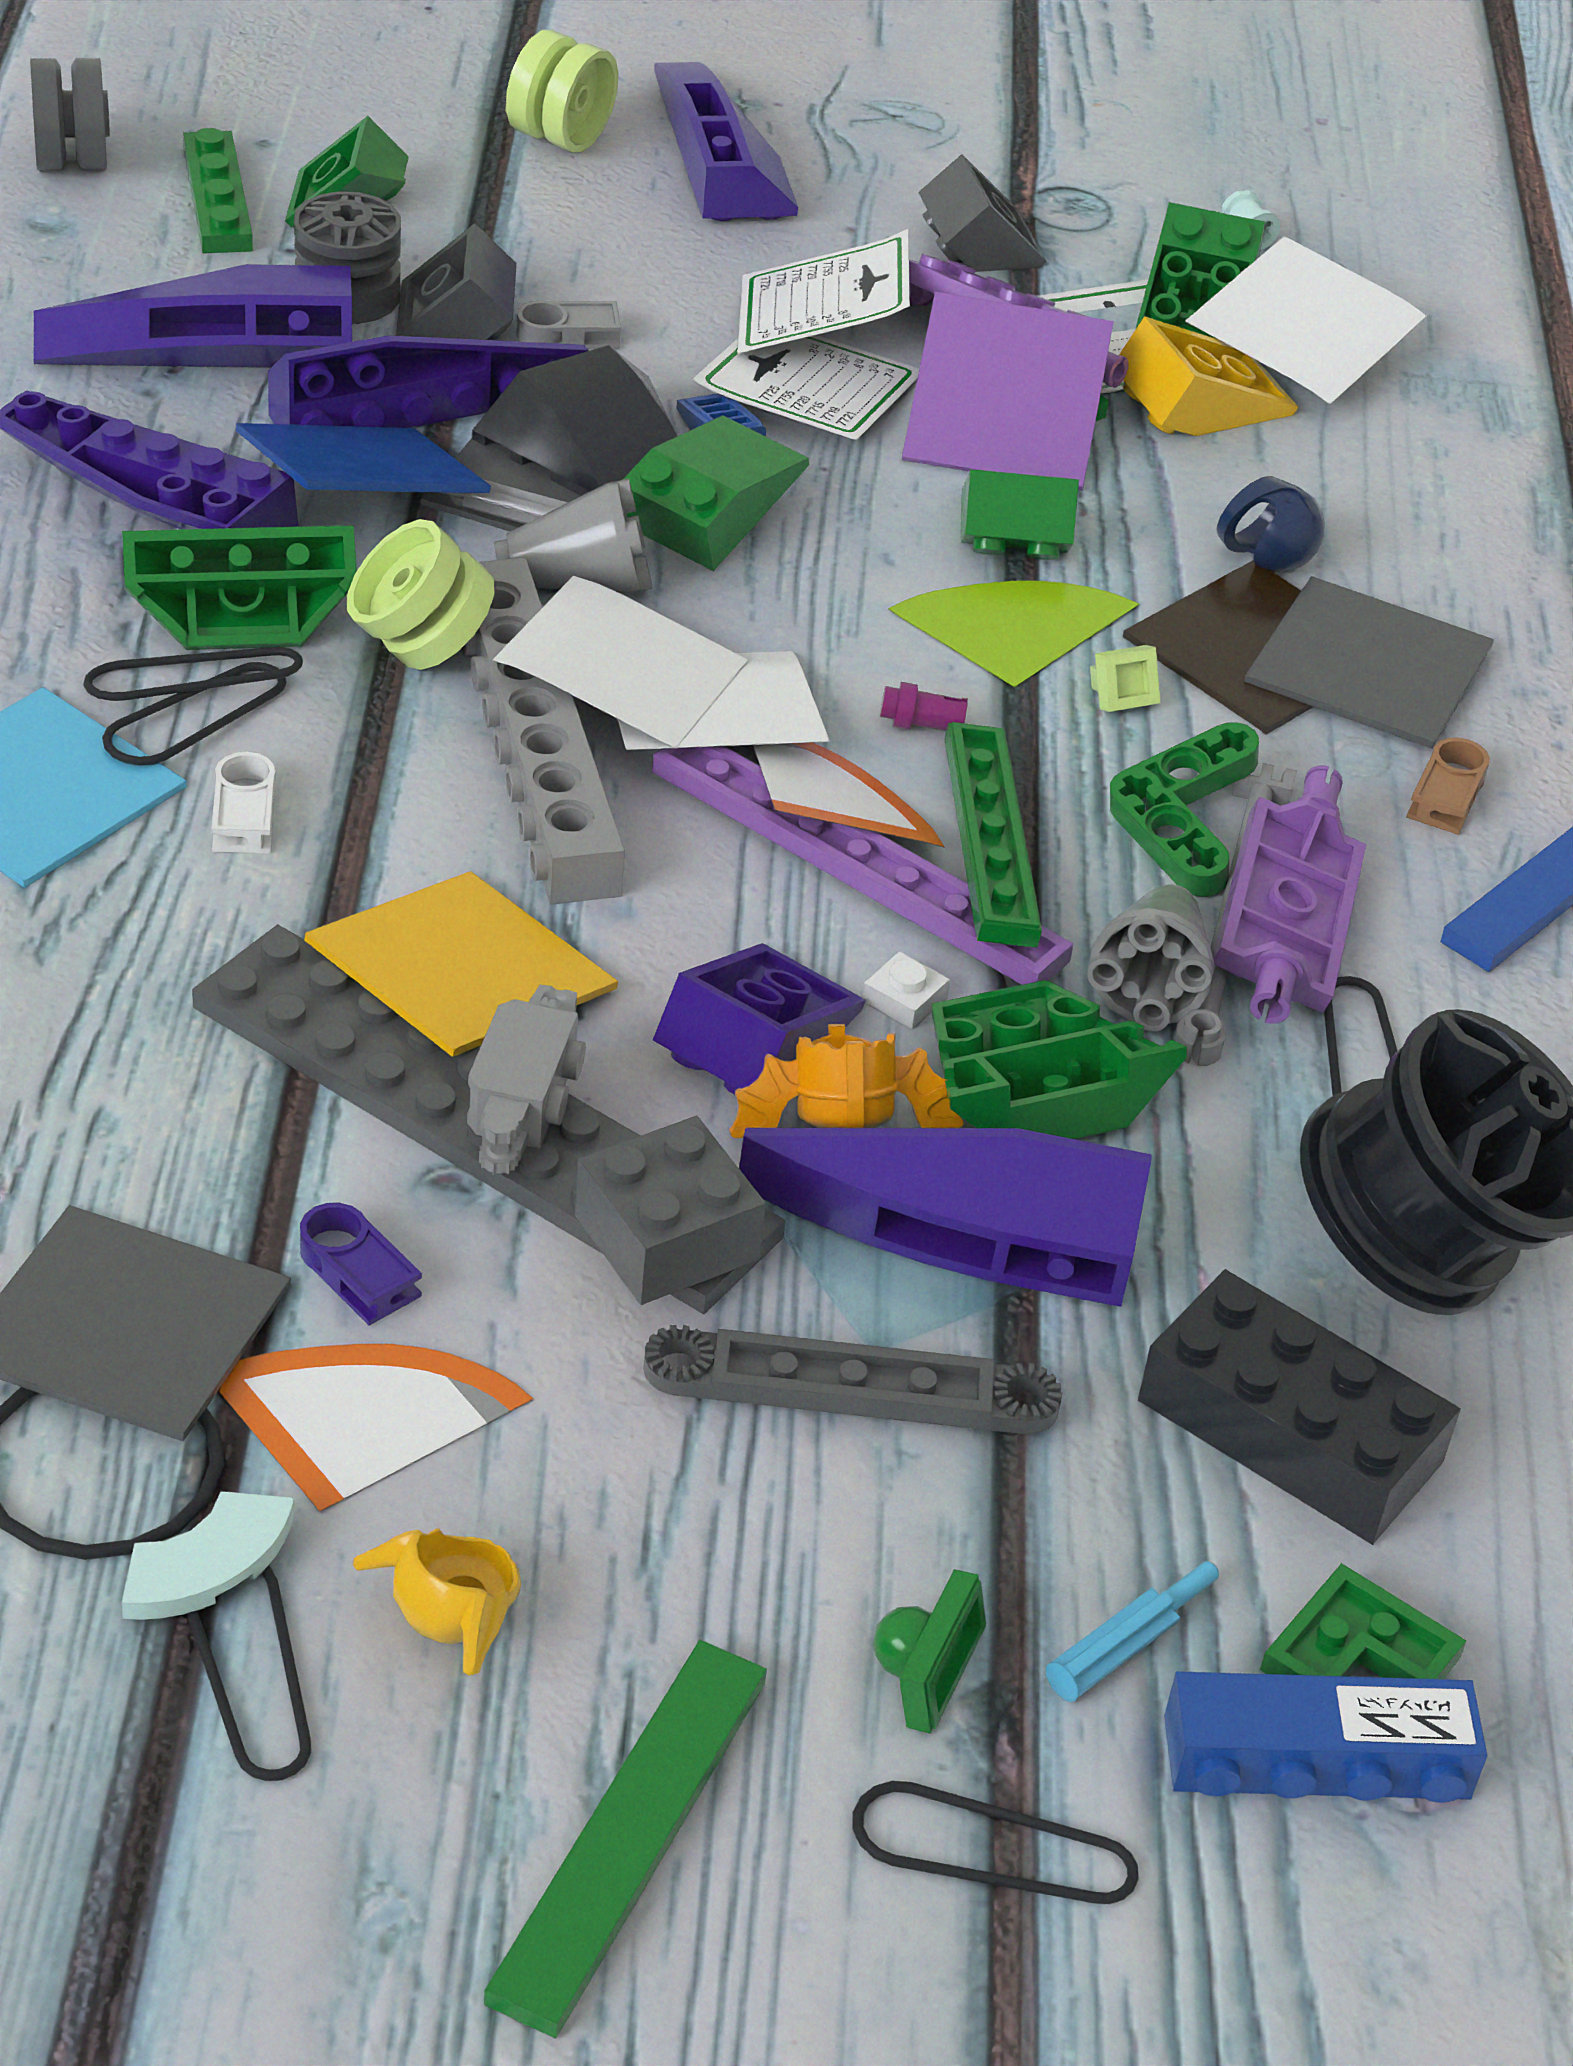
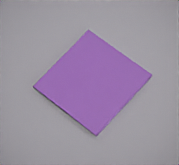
M935 291L902 460L969 472L973 469L1079 479L1078 490L1083 491L1114 321Z

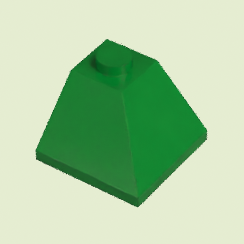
M366 116L299 169L285 222L293 228L295 211L303 202L321 194L339 191L360 192L390 200L403 188L406 182L404 175L409 156L369 116Z

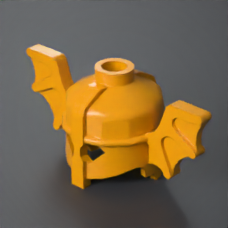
M828 1024L827 1036L812 1042L808 1037H799V1042L796 1044L795 1060L784 1061L772 1054H767L764 1057V1067L759 1078L751 1085L735 1091L738 1111L734 1123L729 1128V1133L733 1138H743L745 1128H777L782 1111L788 1101L796 1096L798 1116L804 1122L816 1128H877L891 1120L895 1110V1093L897 1091L906 1096L911 1104L916 1121L922 1128H960L963 1126V1120L950 1109L945 1084L947 1079L933 1072L928 1064L927 1052L923 1048L919 1047L905 1056L895 1055L896 1033H888L887 1040L880 1039L870 1042L860 1037L845 1034V1024Z

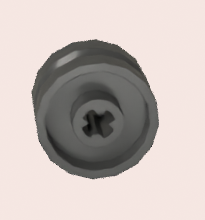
M30 58L37 170L63 169L66 164L65 138H75L76 162L81 169H107L105 137H110L108 92L103 90L101 58H75L71 65L72 90H62L61 65L56 58Z

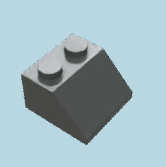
M963 154L918 192L927 209L922 216L930 228L940 236L936 239V243L949 260L956 262L958 259H961L968 267L975 269L976 272L1040 268L1047 262L1019 210Z
M474 223L402 280L396 336L486 340L490 336L493 338L500 336L509 328L514 318L517 263Z

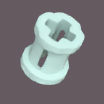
M1253 191L1234 192L1223 203L1222 213L1264 221L1265 226L1261 250L1266 249L1278 237L1280 222L1277 216L1271 211L1261 208L1262 202Z

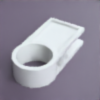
M237 752L225 756L218 762L215 769L212 852L271 854L274 799L276 796V771L274 764L269 758L259 753ZM246 778L261 782L252 786H239L230 783L237 779Z

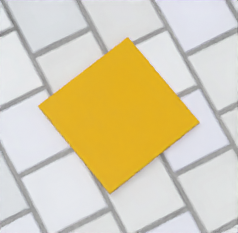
M471 871L305 933L304 941L452 1057L482 1045L498 1005L514 999L529 1002L539 985L552 986L557 990L567 989L577 992L576 1006L613 991L618 986V980Z

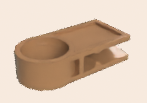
M1455 737L1439 741L1434 746L1429 762L1411 797L1413 803L1406 818L1459 835L1478 792L1483 787L1490 760L1487 751L1481 745L1469 739ZM1446 763L1461 764L1471 770L1456 769Z

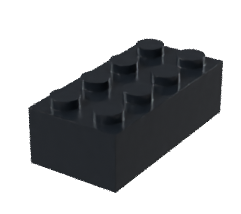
M1226 1269L1150 1345L1138 1401L1372 1545L1444 1462L1461 1410L1460 1407Z

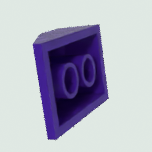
M761 943L680 972L653 1041L672 1051L671 1057L679 1064L695 1070H706L722 1079L724 1087L735 1095L737 1089L747 1087L759 1078L764 1067V1057L767 1054H772L784 1061L795 1060L796 1044L799 1042V1037H808L812 1042L828 1035V1024H845L846 1027L862 1011L866 999Z

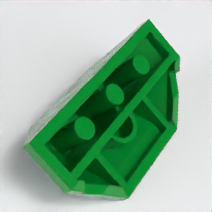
M354 525L122 531L125 590L186 650L302 647L347 595L353 577L357 572Z

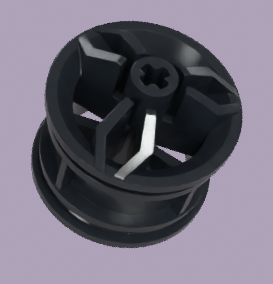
M1459 1009L1445 1010L1429 1016L1412 1030L1403 1047L1390 1059L1384 1078L1363 1081L1349 1091L1330 1097L1314 1110L1308 1118L1301 1136L1300 1165L1308 1197L1320 1223L1348 1262L1369 1282L1398 1302L1436 1315H1454L1471 1310L1487 1299L1494 1292L1500 1280L1513 1269L1520 1250L1538 1249L1547 1246L1558 1238L1573 1235V1085L1555 1063L1535 1044L1516 1030L1494 1018L1481 1013Z

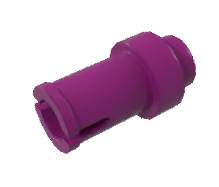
M900 682L899 688L885 686L880 717L893 719L892 727L909 730L912 724L946 731L948 722H965L968 699L918 691L917 684Z

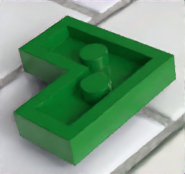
M1341 1563L1265 1651L1260 1670L1265 1674L1350 1677L1361 1664L1382 1678L1444 1679L1461 1658L1467 1640Z

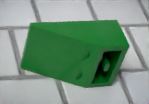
M1169 202L1136 328L1145 316L1215 338L1185 321L1259 258L1265 222Z

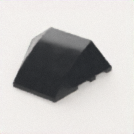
M609 345L520 371L472 430V439L485 446L492 440L511 450V460L521 465L533 461L552 471V481L581 496L606 483L623 480L652 448L677 437L649 376Z

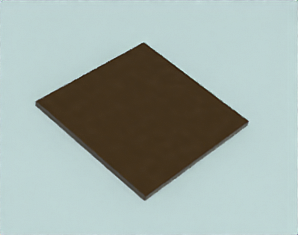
M1253 560L1134 624L1123 632V637L1135 646L1149 645L1156 647L1157 661L1265 734L1270 733L1314 707L1244 682L1245 675L1302 591L1274 572L1255 565Z

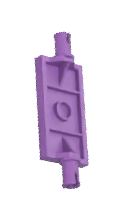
M923 253L920 261L909 259L910 306L917 304L928 306L933 301L936 291L1086 316L1075 311L1067 310L1066 312L1054 307L1055 303L1034 294L1027 293L1025 295L1015 291V286L989 276L984 278L975 274V269L951 260L946 262ZM1108 351L1103 383L1113 388L1122 383L1128 370V360L1126 357Z
M1326 765L1315 766L1306 773L1302 797L1295 802L1280 806L1263 797H1258L1249 812L1213 952V960L1216 966L1229 971L1237 977L1256 983L1255 992L1250 1002V1010L1254 1017L1259 1020L1262 1016L1264 1005L1267 1003L1269 1008L1265 1023L1269 1024L1283 1022L1289 1017L1291 1001L1301 1003L1323 1013L1334 996L1366 844L1345 835L1340 820L1339 808L1336 805L1343 785L1342 776L1334 769L1329 784L1326 783L1325 780L1329 766Z

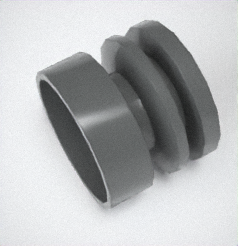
M339 191L321 194L303 202L295 211L294 253L297 256L295 265L351 267L352 324L376 321L392 313L400 301L401 263L398 260L401 254V216L395 207L379 197L360 192Z

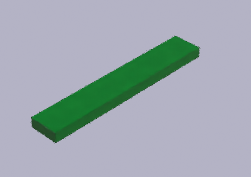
M948 722L944 740L976 939L983 942L1037 948L1042 927L1005 729Z
M699 1639L485 1988V2006L555 2039L558 2037L764 1687L767 1668Z

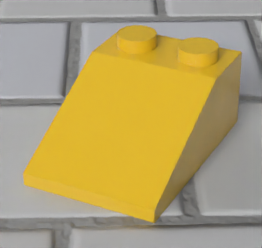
M1145 316L1119 354L1128 360V370L1123 380L1125 382L1123 390L1130 397L1145 406L1150 412L1147 416L1148 420L1155 427L1168 434H1173L1176 430L1200 436L1292 416L1299 408L1256 359L1218 339Z

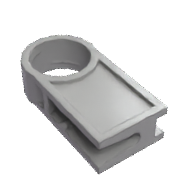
M536 300L527 302L518 308L516 336L519 342L582 344L587 349H597L609 345L613 349H620L621 323L617 301Z

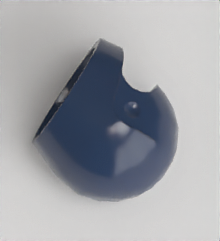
M1265 476L1247 485L1229 502L1219 518L1216 531L1218 537L1230 551L1253 553L1255 565L1270 571L1285 572L1302 567L1315 556L1324 539L1325 521L1322 510L1313 496L1294 484L1273 476ZM1262 502L1269 503L1252 524L1242 531L1235 533L1239 521L1253 506Z

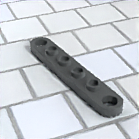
M670 1325L669 1330H665L664 1327L658 1329L657 1335L653 1333L645 1346L643 1369L646 1379L657 1390L676 1396L1000 1432L1037 1434L1049 1429L1056 1422L1063 1394L1061 1393V1384L1056 1383L1055 1375L1051 1374L1049 1376L1047 1369L1044 1367L1037 1370L1035 1369V1364L1031 1363L1028 1364V1367H1023L1022 1363H1015V1366L994 1364V1359L727 1329H718L717 1333L703 1332L697 1328L695 1331L689 1330L690 1326L683 1325V1329H677V1325ZM681 1353L692 1357L696 1361V1365L691 1364L689 1370L686 1366H682V1371H678V1366L670 1369L669 1363L663 1365V1357L669 1354ZM1020 1391L1029 1392L1038 1396L1042 1402L1039 1403L1038 1408L1036 1405H1031V1410H1027V1405L1023 1404L1022 1408H1019V1402L1017 1401L1012 1404L1013 1399L1009 1395Z

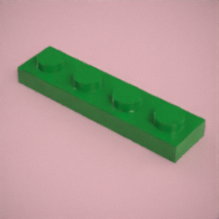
M203 128L197 132H183L184 155L202 254L253 252L252 230L232 131Z

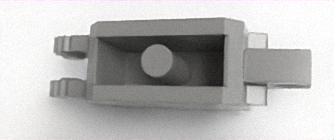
M539 985L529 1002L514 999L498 1005L468 1075L470 1108L467 1113L468 1125L476 1135L482 1136L483 1139L479 1151L481 1168L492 1172L493 1175L509 1174V1171H515V1166H518V1161L521 1160L525 1147L529 1146L540 1149L550 1123L560 1125L562 1122L569 1091L568 1086H565L568 1079L578 1080L586 1051V1043L576 1040L578 1013H576L577 992L567 989L557 990L552 986Z

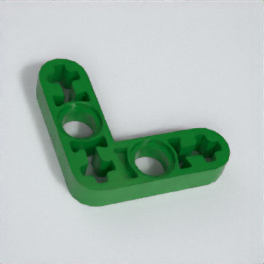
M1238 722L1220 724L1119 772L1110 782V812L1113 817L1176 885L1187 889L1193 896L1208 897L1218 894L1225 889L1229 877V852L1224 844L1200 821L1187 805L1254 772L1258 766L1259 736L1254 729L1246 724ZM1190 768L1197 771L1199 775L1189 780L1174 778L1170 773L1175 769ZM1144 798H1146V810H1147L1146 812H1145V803L1141 800V799H1144ZM1162 826H1176L1182 829L1184 833L1175 838H1163L1155 834L1154 831ZM1192 851H1193V861L1197 864V865L1194 866V867H1192V853H1191Z

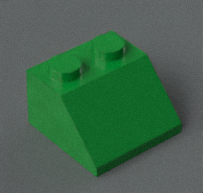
M971 469L962 487L961 543L973 544V551L981 554L1001 555L1005 554L1006 547L1027 549L1026 556L1030 558L1058 559L1059 552L1068 553L1074 544L1079 479Z

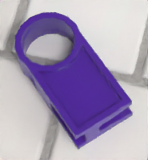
M336 1202L315 1206L304 1214L300 1222L301 1258L368 1326L422 1297V1292L414 1285L415 1282L422 1278V1273L364 1217L361 1211L351 1205ZM337 1230L349 1233L356 1238L351 1243L340 1247H328L312 1240L320 1233Z

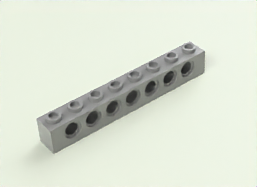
M526 558L481 561L479 563L494 578V597L488 615L475 635L462 647L464 656H473L471 658V676L474 690L484 691L482 695L483 717L487 728L495 727L493 742L497 764L507 765L505 769L506 792L510 803L518 802L519 804L517 807V823L521 841L531 842L529 861L533 880H543L550 905L622 897L625 850L573 696L534 675L493 660L542 609Z

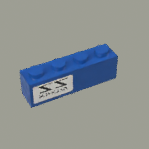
M1176 1671L1164 1714L1173 1791L1200 1792L1214 1797L1225 1796L1231 1793L1275 1794L1288 1799L1300 1798L1306 1795L1350 1796L1362 1801L1376 1800L1382 1797L1425 1798L1436 1803L1451 1802L1456 1799L1471 1800L1488 1756L1473 1680Z

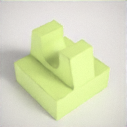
M1143 645L1095 653L1096 665L1090 666L1092 689L1098 692L1101 710L1112 712L1160 703L1156 647Z

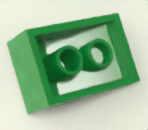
M722 415L652 448L624 478L630 480L636 508L635 512L627 513V516H639L644 536L714 571L810 465L809 458Z

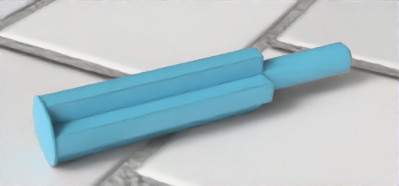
M1204 1561L1160 1595L1153 1587L1058 1658L1050 1662L1046 1666L1045 1671L1052 1689L1066 1701L1074 1702L1081 1695L1177 1624L1180 1616L1175 1611L1219 1578V1571L1216 1565L1209 1561Z

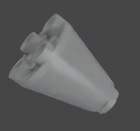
M629 479L606 483L508 532L507 539L494 542L497 560L526 558L536 589L560 590L572 576L598 583L619 593H633L652 589L646 556L636 558V554L644 553L643 548H645L639 516H627V513L636 511Z
M1168 884L1157 887L1107 923L1093 944L1087 971L1089 983L1095 988L1097 994L1110 1010L1129 1021L1132 1020L1143 1025L1144 1030L1160 1031L1169 1023L1179 1022L1190 1011L1199 1009L1210 993L1215 963L1198 902L1194 899L1193 895L1179 885Z

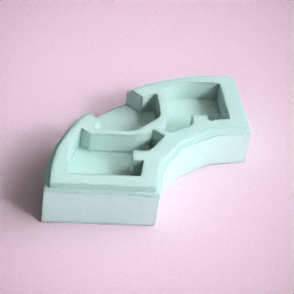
M221 1491L211 1513L191 1531L165 1541L134 1543L121 1603L123 1619H159L197 1611L215 1604V1596L235 1587L249 1577L251 1580H254L276 1557L288 1536L295 1514L294 1498Z

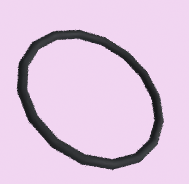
M20 1387L0 1406V1426L29 1398L40 1393ZM206 1408L198 1421L206 1431L210 1464L199 1493L166 1524L130 1540L84 1545L43 1537L10 1517L0 1503V1528L37 1551L83 1560L129 1555L133 1552L134 1543L164 1541L177 1535L211 1502L225 1464L220 1426Z

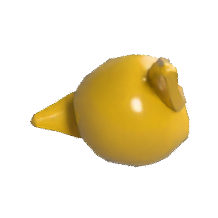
M439 1528L432 1530L428 1534L422 1533L419 1529L404 1532L380 1546L357 1555L353 1558L352 1563L357 1571L395 1567L393 1597L409 1625L420 1635L437 1642L450 1645L463 1642V1672L468 1676L480 1672L485 1656L499 1633L506 1612L519 1596L521 1588L519 1568L512 1560L508 1551L503 1547L494 1544L489 1539L443 1535Z

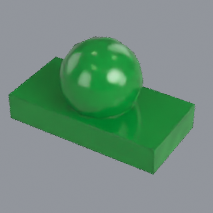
M954 1569L932 1613L918 1606L898 1607L887 1613L876 1626L873 1641L875 1656L886 1672L899 1677L906 1728L929 1734L932 1733L933 1729H936L986 1628L982 1586L978 1574Z

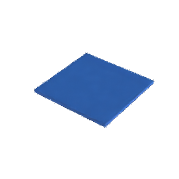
M236 423V432L306 490L490 493V484L415 428Z

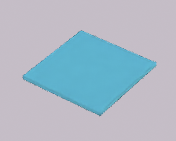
M44 687L0 711V871L24 888L187 787V781L161 763L133 765L113 758L104 749L102 737L106 728ZM115 733L113 734L111 740L117 750L127 755L148 756Z

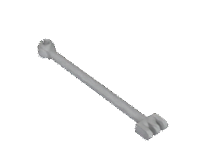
M1263 763L1260 777L1250 774L1234 782L1232 795L1246 798L1248 802L1210 946L1212 956L1249 812L1259 796L1280 806L1290 803L1297 770L1286 768L1282 774L1281 781L1272 780L1275 765ZM1216 965L1210 993L1199 1009L1190 1011L1177 1025L1174 1041L1187 1046V1058L1184 1062L1188 1064L1191 1060L1193 1048L1196 1045L1197 1036L1202 1037L1198 1066L1214 1064L1221 1058L1226 1031L1218 1015L1229 971Z

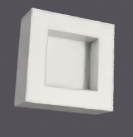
M899 951L864 982L862 998L866 999L865 1003L913 1029L932 1012V1003L941 1002L947 998L950 979Z

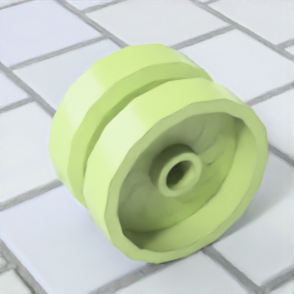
M541 30L531 37L524 46L511 71L506 92V113L509 124L518 132L536 139L546 138L552 145L573 153L585 151L595 143L603 132L613 111L618 91L619 76L616 58L605 49L589 43L578 44L572 37L557 31Z
M419 519L404 524L387 535L366 556L355 573L347 593V612L373 638L382 639L387 649L407 667L423 670L439 665L456 654L475 635L488 615L494 597V578L468 552L460 551L455 541L434 521Z

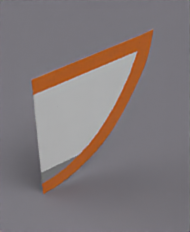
M398 1344L330 1345L276 1351L248 1357L238 1361L218 1390L319 1512L533 1400L516 1383L476 1362L450 1353Z

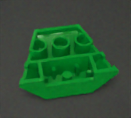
M1047 980L932 1003V1018L944 1079H947L945 1084L950 1109L975 1128H1019L1070 1139L1127 1128L1187 1058V1046L1174 1040H1170L1162 1046L1143 1037V1025L1132 1020L1114 1024L1100 1017V1005Z

